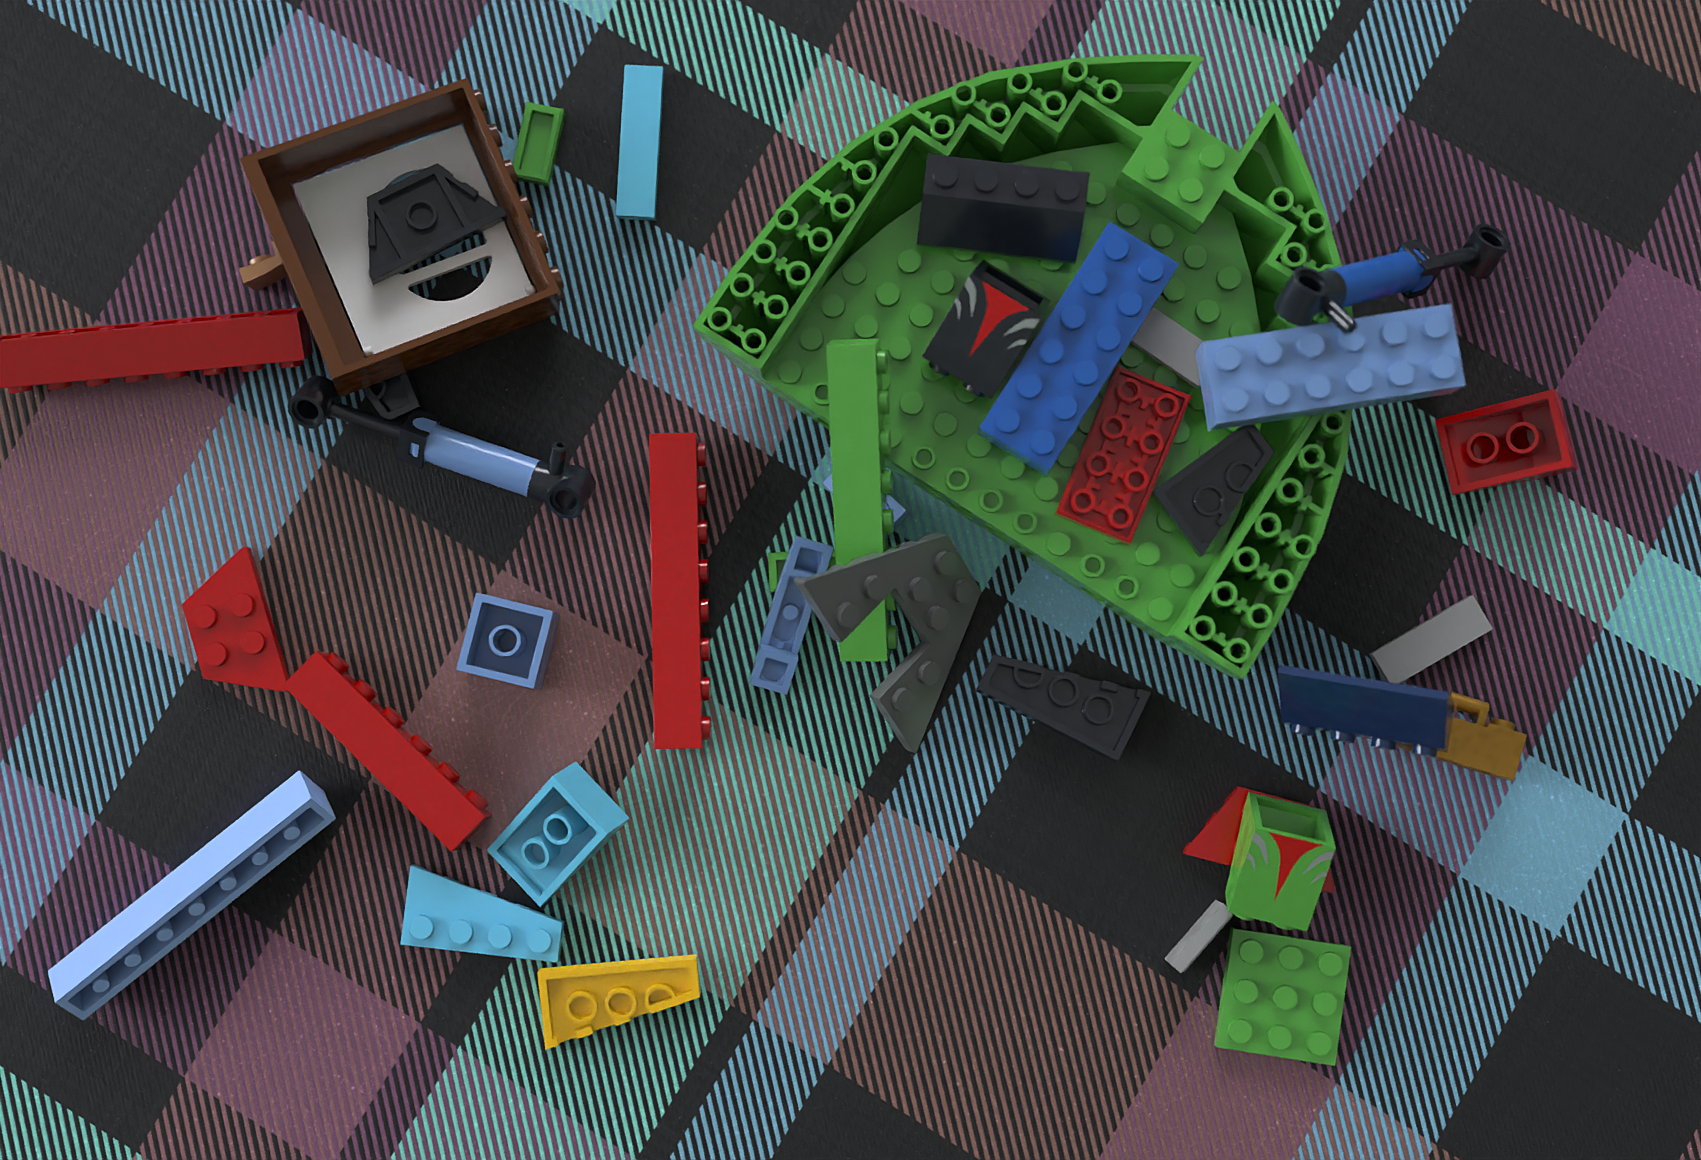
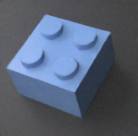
M476 592L456 670L541 690L560 614Z

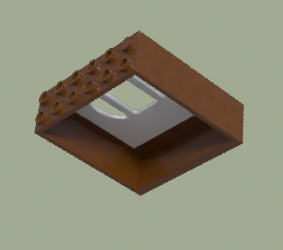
M468 78L239 158L339 397L559 314L560 300L564 299L561 290L564 288L562 277L556 266L549 267L546 253H549L546 240L541 230L536 232L533 230L531 218L534 216L526 195H518L515 184L518 182V178L510 159L503 161L500 149L503 144L495 124L488 126L485 115L487 106L479 88L476 90L472 89ZM438 163L450 171L455 179L467 183L479 191V195L496 207L497 202L500 207L505 209L507 213L505 223L503 221L483 231L486 244L404 275L400 273L395 274L375 285L371 283L369 278L367 197L389 187L401 177L420 172ZM300 182V183H298V184L293 185V186H294V189H295L296 194H297V196H298V198H299V201H300V203H301V205H302V208H303V210H304V213H305V215H306V217H307V220H308V222H309V224H310V227H311V229H312V231H313V234H314V236H315V238H316V241H317V243H318V245H319V248H320V250H321V252H322V255H323V257H324V260H325V262H326V264H327V267H328V269H329V271H330V274H331V276H332V278H333V281H334V283H335V285H336V288H337V290H338V292H339V295H340V297H341V299H342V302H343V304H344V306H345V309H346V311H347V314H348V316H349V318H350V321H351V323H352V325H353V328H354V330H355V332H356V335H357V337H358V339H359V342H360V344H361V346H362L363 351L361 350V348H360V346H359V343H358V341H357V339H356V337H355V335H354V332H353V330H352V328H351V325H350V323H349V321H348V318H347V316H346V313H345V311H344V309H343V306H342V304H341V302H340V299H339V297H338V295H337V292H336V290H335V288H334V285H333V283H332V281H331V278H330V276H329V274H328V271H327V269H326V266H325V264H324V262H323V259H322V257H321V255H320V252H319V250H318V248H317V245H316V243H315V241H314V238H313V236H312V234H311V231H310V229H309V227H308V224H307V222H306V220H305V217H304V215H303V212H302V210H301V208H300V205H299V203H298V201H297V198H296V196H295V194H294V191H293V189H292V187H291V185L294 184V183ZM492 259L490 270L482 284L462 298L451 301H433L422 298L409 290L411 286L480 260Z

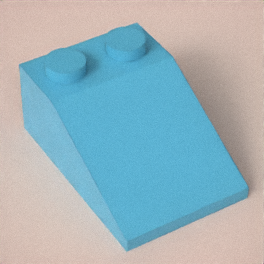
M575 761L554 774L487 851L541 907L628 821L629 817Z

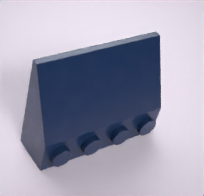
M1279 665L1278 683L1281 721L1286 725H1291L1292 733L1315 736V730L1331 732L1330 739L1347 743H1355V738L1361 737L1372 739V747L1395 750L1396 744L1413 746V754L1435 758L1437 757V751H1448L1455 704L1449 692Z

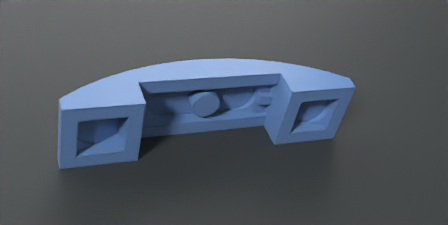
M795 535L769 610L754 662L750 685L785 695L788 694L799 659L798 653L812 612V608L793 580L797 577L807 578L827 571L834 549L833 546Z

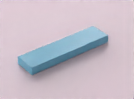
M625 65L616 201L617 219L656 221L664 85L663 66Z

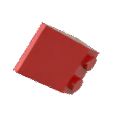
M1554 389L1435 420L1452 495L1537 480L1578 470L1561 395Z

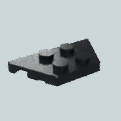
M438 163L368 196L370 281L375 285L507 220L505 209L499 205L496 207L479 195V191L467 183L455 179L450 171Z

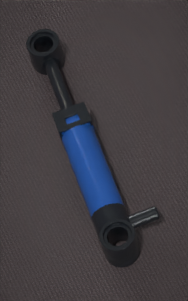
M1479 224L1461 249L1435 255L1420 239L1400 243L1395 253L1322 271H1316L1308 267H1298L1294 270L1274 304L1275 311L1286 322L1300 327L1310 325L1316 315L1324 313L1344 334H1351L1356 329L1357 322L1343 309L1344 307L1401 293L1407 300L1423 296L1442 270L1459 266L1462 271L1474 278L1486 279L1490 277L1506 254L1511 242L1500 229L1488 224Z

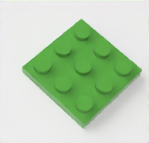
M1230 927L1214 1045L1217 1048L1335 1066L1351 946Z

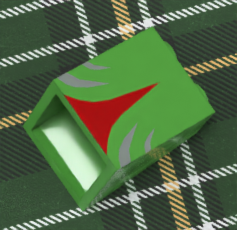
M1248 792L1225 891L1228 913H1232L1243 920L1251 921L1257 919L1270 922L1285 930H1292L1294 928L1303 931L1308 930L1336 849L1326 810Z

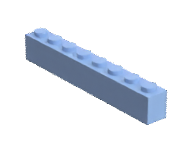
M300 770L48 970L55 1003L84 1021L335 820V815L324 790Z

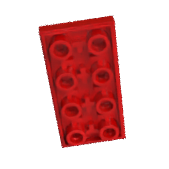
M1117 365L1055 515L1130 545L1191 396Z

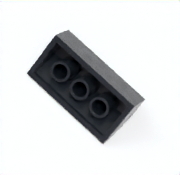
M928 154L917 245L1075 264L1086 210L1090 173Z

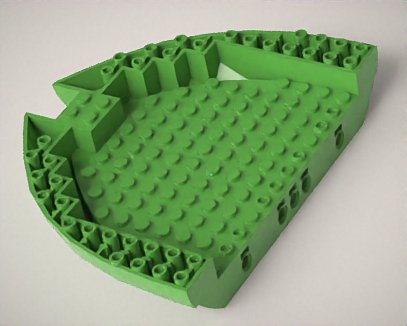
M1139 54L1072 58L991 71L968 81L959 82L953 87L916 101L849 142L794 191L783 205L776 210L772 219L729 271L692 327L695 332L763 388L828 430H830L826 345L832 340L881 339V349H887L888 373L882 374V390H889L890 396L889 414H883L884 430H890L891 453L885 454L886 467L1158 641L1219 670L1225 675L1244 679L1279 622L1323 536L1348 454L1353 409L1254 424L1274 450V454L1249 490L1238 502L1224 526L1220 528L1202 557H1198L1152 494L1130 545L1055 515L1114 370L1047 476L978 435L981 424L1109 221L1179 263L1153 307L1202 341L1300 327L1282 319L1274 307L1278 296L1292 273L1298 267H1308L1316 271H1322L1342 266L1328 216L1304 157L1281 109L1272 101L1238 152L1173 111L1204 57L1194 54ZM928 154L1090 173L1086 210L1076 263L917 245ZM983 259L1051 300L992 399L986 395L978 397L970 393L963 387V381L951 374L944 376L937 373L928 365L929 361L922 357L968 277ZM1352 306L1344 307L1343 309L1353 318ZM1324 313L1315 316L1310 325L1332 321ZM1131 343L1129 344L1117 363L1118 366L1191 396L1154 486V491L1239 427L1208 431L1201 385L1195 388Z

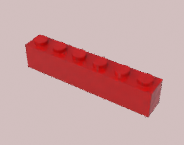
M316 651L283 686L451 852L460 849L492 816L485 809L489 803L476 790L471 789L468 792L458 782L461 776L450 764L445 761L440 764L429 753L433 748L418 734L412 737L402 727L405 723L404 719L389 706L384 709L374 699L377 693L369 684L362 679L356 682L346 672L350 668L349 665L335 652L328 654L327 652Z

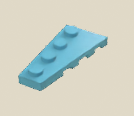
M415 864L410 865L400 945L548 962L560 961L564 921L518 903L514 904L489 892L477 890L452 878L427 871V869Z

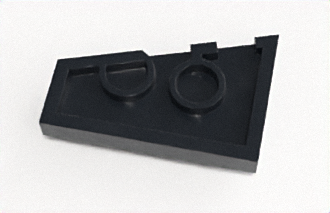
M1254 424L1240 426L1152 492L1154 498L1198 557L1204 555L1211 541L1227 522L1238 502L1270 460L1274 450Z

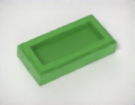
M526 102L513 159V167L519 181L550 187L566 115L564 109Z

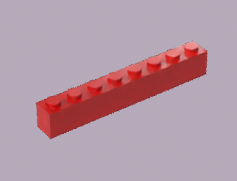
M302 307L0 335V388H8V393H22L32 390V385L46 384L48 390H56L72 386L71 382L85 380L86 386H98L109 383L110 378L124 377V381L130 383L149 379V374L159 373L163 374L164 379H174L186 376L187 371L201 370L202 375H216L226 372L225 367L240 366L242 372H250L265 368L264 364L278 362L280 368H292L303 365V360L313 353L309 324Z
M697 433L649 434L654 749L705 748V740H711L712 737L711 716H704V701L711 700L710 677H703V661H710V639L703 638V622H709L710 616L709 599H702V583L709 582L708 559L701 560V544H708L707 520L701 521L700 505H707V482H700V466L707 465L706 443H699Z

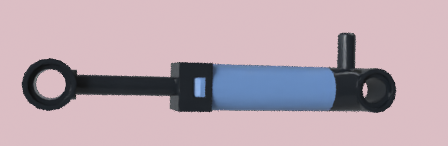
M316 375L310 377L292 396L287 405L291 418L304 428H318L326 419L335 417L398 439L396 456L398 461L421 469L428 462L546 503L549 509L561 518L571 519L579 516L596 488L594 476L588 469L579 465H569L564 468L568 446L563 442L552 444L550 460L547 463L440 426L441 417L419 409H415L402 425L340 403L341 397H339L334 382L324 376Z

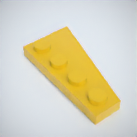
M697 954L539 968L537 972L545 1050L559 1046L561 1042L576 1037L579 1039L591 1035L596 1030L614 1024L617 1026L629 1022L634 1017L649 1012L653 1014L694 1000L701 995Z

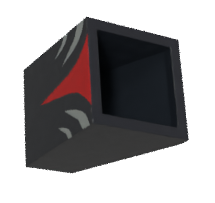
M983 259L968 277L922 357L929 361L928 365L937 373L944 376L951 374L963 381V387L970 393L978 397L986 395L992 399L1051 300Z

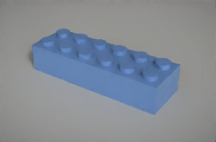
M1445 304L1354 318L1357 322V327L1351 334H1344L1333 322L1202 342L1195 350L1208 431L1452 394L1466 386L1452 305Z

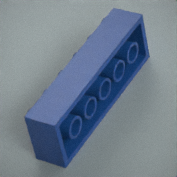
M1109 221L981 424L978 435L1047 476L1170 281L1179 263Z

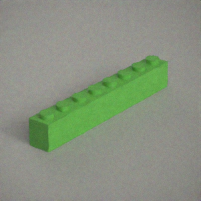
M881 339L832 340L826 345L836 565L841 566L850 564L853 559L874 552L883 553L894 549L888 548V533H893L894 512L893 509H887L886 494H892L893 478L892 470H885V454L891 453L890 430H884L883 414H889L890 396L889 390H882V374L888 373L887 349H881ZM891 593L842 643L839 642L840 661H888L892 649H897L898 627L897 625H891V611H896L897 602Z

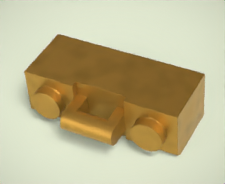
M1450 691L1449 694L1455 704L1454 714L1455 710L1474 715L1473 721L1471 723L1455 718L1453 715L1448 751H1437V757L1431 758L1495 778L1514 780L1527 734L1514 731L1516 724L1506 720L1492 718L1490 723H1485L1489 711V703ZM1396 744V747L1412 752L1413 746Z

